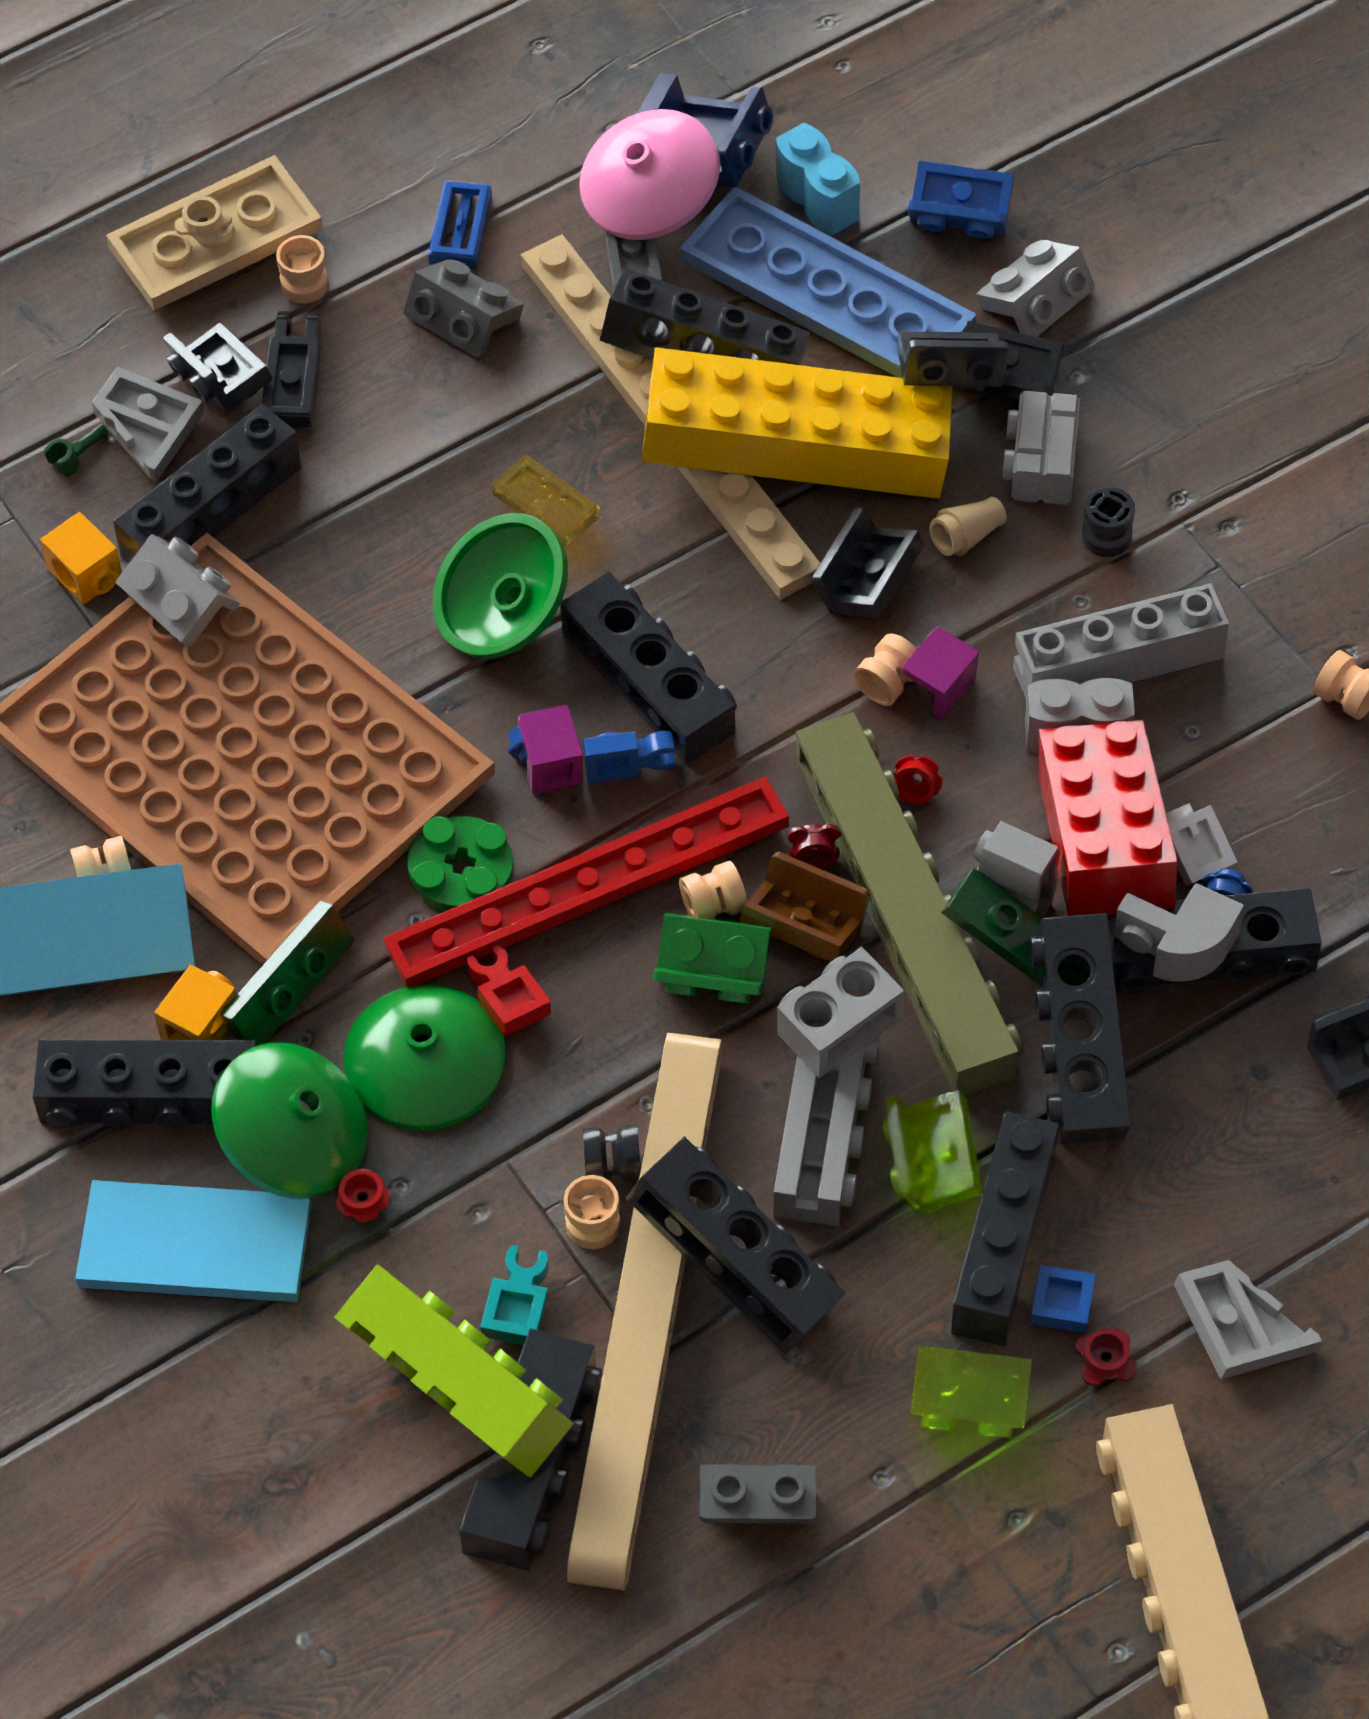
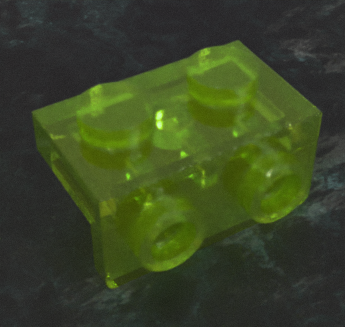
M958 1089L910 1106L905 1104L897 1095L885 1099L888 1118L883 1120V1130L889 1146L893 1149L895 1166L891 1167L890 1176L893 1187L901 1199L905 1198L924 1214L983 1194L967 1098Z
M919 1345L910 1414L922 1416L921 1427L954 1431L955 1421L961 1420L977 1422V1434L1011 1438L1012 1427L1024 1428L1032 1359Z

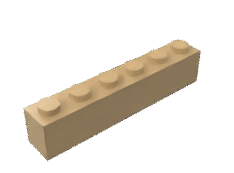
M1173 1404L1106 1418L1103 1440L1096 1441L1098 1461L1104 1475L1112 1474L1117 1492L1111 1494L1113 1512L1118 1526H1127L1132 1544L1127 1545L1130 1570L1135 1580L1143 1578L1148 1597L1142 1599L1145 1621L1150 1633L1159 1631L1164 1651L1158 1652L1161 1675L1166 1687L1175 1685L1180 1702L1179 1706L1174 1707L1175 1719H1269Z

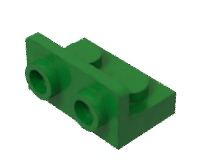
M666 913L663 918L658 965L654 969L653 981L665 983L664 991L673 994L696 995L697 987L718 990L717 998L720 1000L749 1003L750 995H760L764 991L772 927Z

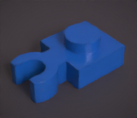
M635 731L626 733L606 732L597 737L583 739L588 784L639 777V769L641 768L667 770L675 767L673 755L675 748L671 731L654 732L643 739H636Z

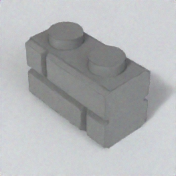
M1024 391L1020 394L1019 410H1009L1006 440H1016L1015 450H1005L1002 480H1012L1011 497L1014 501L1038 502L1043 500L1044 503L1067 505L1071 502L1080 398L1077 395L1054 393L1052 396H1049L1046 392Z

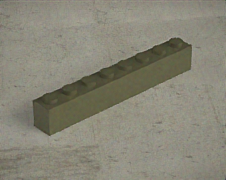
M854 712L796 731V762L825 823L833 824L840 830V837L836 840V846L840 848V855L854 884L870 891L867 912L955 1098L1016 1078L1018 1056L1023 1054L1019 1034L1013 1024L1005 1025L999 1011H1001L1002 1006L998 991L991 980L984 981L978 969L981 963L974 941L971 937L963 938L957 924L941 913L951 895H942L937 884L939 882V873L936 863L929 852L922 853L917 843L919 833L914 817L909 810L902 812L896 800L899 798V792L892 772L889 769L882 771L877 760L879 758V750L872 731L869 728L862 729Z

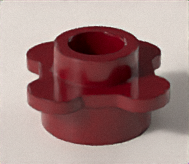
M809 824L804 827L797 826L792 828L788 832V841L792 843V849L789 850L788 856L821 870L830 868L840 856V848L836 846V840L840 837L839 828L833 824H825L823 826Z
M1100 1329L1091 1335L1083 1334L1077 1339L1075 1351L1082 1356L1084 1369L1081 1376L1086 1384L1096 1387L1100 1386L1105 1380L1118 1378L1121 1381L1127 1382L1134 1378L1137 1372V1365L1130 1359V1337L1125 1331L1120 1329ZM1108 1354L1111 1356V1360L1105 1362L1101 1359V1355Z

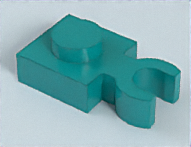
M512 1245L505 1257L509 1280L493 1278L480 1330L489 1339L524 1345L529 1329L540 1331L549 1298L548 1288L537 1285L542 1283L547 1277L549 1270L548 1256L546 1251L540 1250L536 1264L530 1268H523L518 1265L519 1248Z

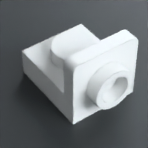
M1190 803L1166 814L1177 859V869L1185 886L1203 879L1207 874L1216 873L1218 870L1237 863L1211 805L1194 812Z

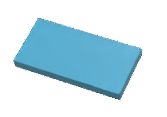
M182 863L0 887V997L185 972L190 964L196 967Z
M92 1180L75 1277L78 1288L298 1302L312 1207L311 1198H287L262 1191Z

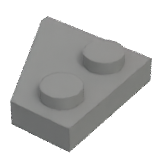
M119 367L115 368L92 401L96 417L147 476L154 481L159 480L204 414L202 400Z

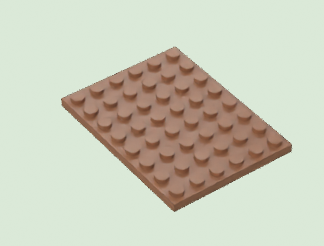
M206 533L191 546L199 554L195 562L204 570L207 566L215 569L231 582L232 586L228 591L241 602L238 608L233 611L221 606L192 646L181 643L131 596L128 597L0 703V743L112 838L122 836L125 849L147 868L182 863L187 901L263 965L319 901L332 904L336 911L339 912L411 848L416 837L423 832V827L428 820L440 816L447 817L495 774L494 762L210 534Z

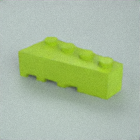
M377 1264L334 1318L367 1342L370 1348L411 1379V1382L448 1410L452 1416L499 1455L531 1478L574 1424L557 1410L563 1399L537 1378L529 1387L520 1379L527 1370L502 1349H499L494 1357L484 1350L491 1340L465 1319L458 1328L449 1321L456 1312L430 1290L422 1299Z

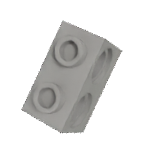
M860 947L847 958L840 956L826 966L821 976L805 988L798 986L784 996L777 1007V1034L816 1076L821 1078L903 1018L904 990L863 947ZM858 990L864 991L868 993V995L862 997H855L849 995L848 993L851 991ZM810 1021H822L826 1023V1025L822 1027H811L806 1025V1023Z

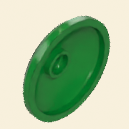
M509 513L492 517L476 525L463 535L446 556L437 575L433 592L435 622L446 641L457 650L471 657L492 659L512 654L538 637L559 609L567 586L568 559L559 536L541 520L521 513Z
M433 984L400 988L389 992L371 1003L352 1025L344 1047L345 1075L357 1090L364 1109L388 1125L414 1131L443 1129L461 1123L476 1114L489 1102L502 1081L506 1064L503 1034L480 1002L461 990ZM420 1035H429L431 1037L428 1041L422 1043L413 1040Z
M290 1043L262 1044L243 1052L233 1060L221 1074L216 1084L211 1110L217 1140L231 1164L246 1179L259 1188L287 1198L305 1199L318 1197L335 1190L340 1185L343 1177L349 1172L356 1170L360 1165L368 1140L367 1117L362 1100L348 1077L339 1067L323 1055L309 1048ZM300 1100L305 1102L311 1111L306 1110L301 1105Z

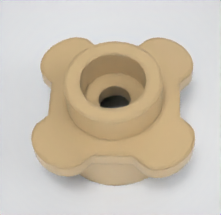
M199 196L190 199L184 205L182 210L183 217L178 218L174 225L179 235H190L198 240L199 244L209 246L217 242V235L222 228L232 223V214L227 209H221L220 204L215 199Z

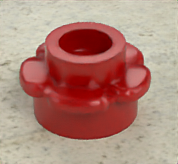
M907 755L897 761L895 765L897 770L893 773L898 787L900 799L910 804H922L927 802L932 795H937L943 785V777L938 774V765L927 756L915 758L913 755ZM919 774L922 780L915 779L913 775Z
M358 1169L349 1172L343 1177L340 1185L337 1187L339 1197L336 1198V1206L338 1211L344 1217H354L358 1222H369L376 1219L379 1211L386 1209L390 1201L389 1189L383 1187L382 1179L370 1170ZM361 1194H365L368 1196V1198L365 1201H359L357 1199V1197Z

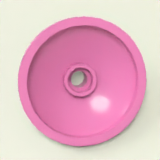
M662 109L632 115L607 130L588 153L580 176V194L584 207L592 220L600 228L616 237L630 240H645L669 234L692 220L712 196L720 172V158L717 146L703 124L688 114Z

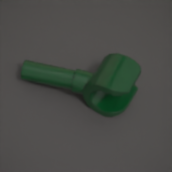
M100 424L72 443L64 438L53 439L45 446L44 455L49 464H54L60 459L57 462L60 473L72 475L79 468L78 456L106 436L108 430L103 424Z

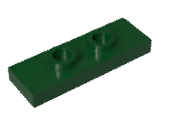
M971 868L965 874L941 913L1043 988L1041 968H1032L1029 946L1030 936H1038L1037 932L1042 917L976 868ZM1064 966L1058 970L1060 979L1068 985L1079 986L1087 981L1084 972L1076 966Z
M319 901L220 1013L236 1041H256V1046L265 1044L354 942L353 937L332 904Z

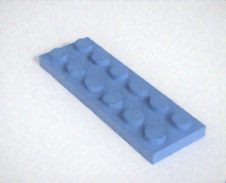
M733 187L679 248L680 261L898 378H903L897 351L899 331L965 332L967 321L976 322V313L738 187Z

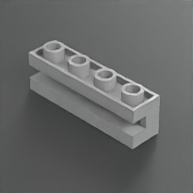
M1210 583L1017 632L1015 646L1019 655L1014 656L1013 669L1026 701L1028 685L1045 679H1064L1082 684L1093 679L1115 678L1131 683L1224 659L1229 622L1213 585Z
M810 1021L807 1022L806 1025L811 1027H822L826 1025V1023L822 1021ZM880 1035L821 1078H818L797 1055L773 1192L774 1218L839 1227L842 1206L853 1207L857 1175L849 1174L848 1169L850 1158H861L865 1127L856 1125L858 1110L868 1111L872 1079L864 1078L866 1063L876 1064Z

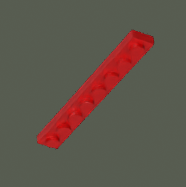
M765 776L383 938L384 948L405 988L419 985L466 965L467 958L472 955L478 960L492 954L491 946L495 944L506 948L789 827V815Z

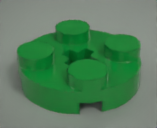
M440 816L428 820L423 827V832L414 840L408 854L410 883L414 891L416 889L417 893L424 898V904L438 913H443L511 884L514 877L513 853L506 839L504 829L498 824L489 823L470 816L449 818ZM459 858H465L469 862L474 863L475 866L465 867L463 874H456L453 871V865L449 863Z

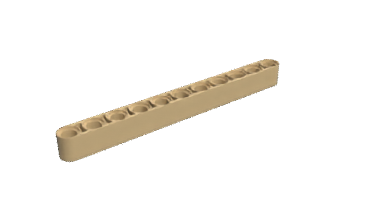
M667 1033L640 1178L684 1136L694 1146L706 1151L721 1066L722 1039ZM690 1196L692 1202L696 1205L697 1198ZM635 1208L633 1210L567 1570L568 1583L622 1591L626 1590L630 1575L686 1257Z

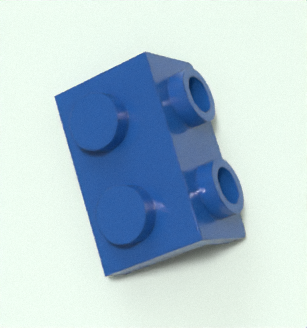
M919 160L912 200H909L908 205L910 221L917 222V227L934 232L945 231L946 226L963 228L965 229V234L976 238H993V233L1005 235L1014 185V174Z

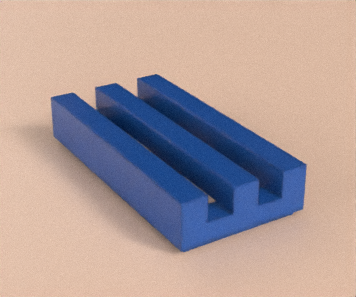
M444 180L428 252L429 265L439 263L440 260L448 259L465 262L469 269L477 270L492 199L491 185ZM454 193L462 194L451 247H443ZM473 195L479 196L468 249H462Z

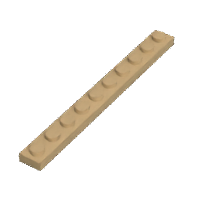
M563 234L522 253V268L645 425L653 359L599 341L610 294ZM677 466L780 600L813 583L812 577L820 562L753 476Z

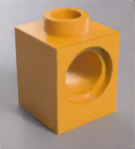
M78 512L40 538L47 570L83 605L97 595L110 591L122 574L117 547L81 512Z
M190 964L154 1012L160 1039L222 1040L229 1031V1028L220 1016V1013L237 995L233 983L219 972L209 971L207 973Z

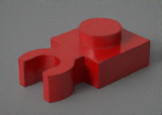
M498 944L491 946L492 961L494 962L492 966L480 965L473 955L467 958L469 978L474 984L479 986L477 987L478 1001L505 1037L552 1014L550 999L527 968L523 965L512 971L509 970L508 955L502 946Z

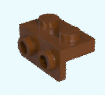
M776 852L770 859L765 881L744 904L740 923L772 927L771 938L780 939L805 950L813 957L832 962L834 959L842 956L861 933L870 891L784 853Z

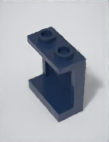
M664 73L659 74L638 113L650 110H674L688 114L702 123L712 136L719 153L720 172L716 185L737 187L745 170L752 165L755 152L764 135L770 132L773 124V111L768 105L762 87L752 86L743 103L684 96L678 76Z

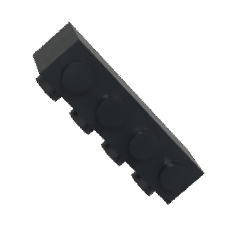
M38 1040L32 1098L39 1122L49 1123L62 1128L73 1127L78 1123H103L114 1128H124L132 1124H159L167 1128H180L186 1124H213L212 1098L221 1074L240 1054L256 1047V1041Z

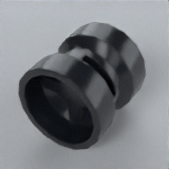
M1103 487L1093 491L1085 501L1082 541L1085 547L1095 555L1114 557L1122 554L1129 548L1132 541L1135 503L1132 497L1124 490L1116 487Z
M638 1125L621 1126L616 1132H604L599 1127L583 1128L586 1176L596 1175L606 1179L608 1176L619 1175L625 1181L639 1180L641 1165ZM606 1142H611L613 1166L607 1167Z

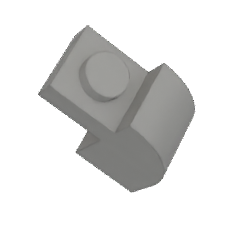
M1197 883L1192 887L1177 915L1127 893L1117 909L1114 937L1122 940L1133 951L1139 953L1148 952L1156 956L1153 976L1168 981H1191L1208 975L1223 962L1240 933L1244 905Z

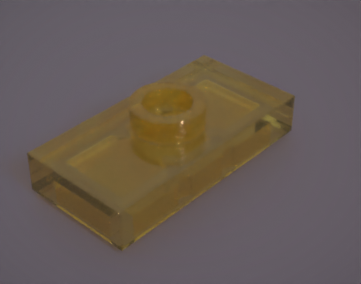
M527 454L492 483V494L517 513L530 515L544 522L559 536L565 548L600 518V507Z

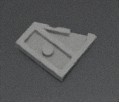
M1229 1260L1180 1273L1174 1283V1287L1221 1380L1315 1353L1322 1342L1319 1334L1311 1327L1306 1332H1303L1280 1313L1283 1304L1267 1291L1255 1287L1251 1283L1249 1276Z

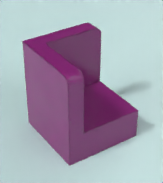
M936 626L903 666V674L935 694L932 714L939 719H943L974 682L979 651Z
M568 705L520 714L518 716V727L527 753V780L531 793L537 794L582 784L583 753Z

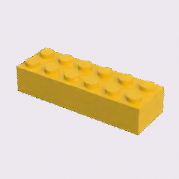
M655 347L641 462L940 499L949 460L953 386L904 385L903 378Z

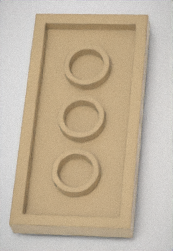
M274 155L107 234L106 238L111 252L153 311L276 253L281 243L290 237L298 235L311 236L322 231L323 225L322 217ZM199 196L215 199L220 204L221 209H227L232 214V223L227 227H223L217 235V242L209 246L199 244L198 240L190 235H179L175 230V221L183 217L182 210L184 205L190 199Z

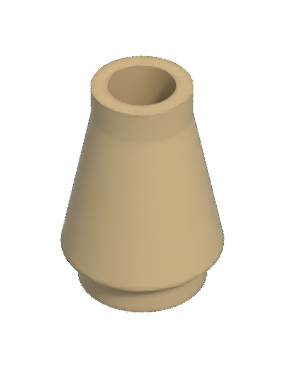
M996 497L942 509L938 512L937 517L930 522L929 530L932 541L936 548L945 556L953 554L962 556L995 528L1005 524L1007 519L1006 511L1003 504Z

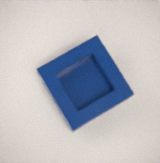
M1040 1265L1030 1324L1086 1334L1095 1274Z

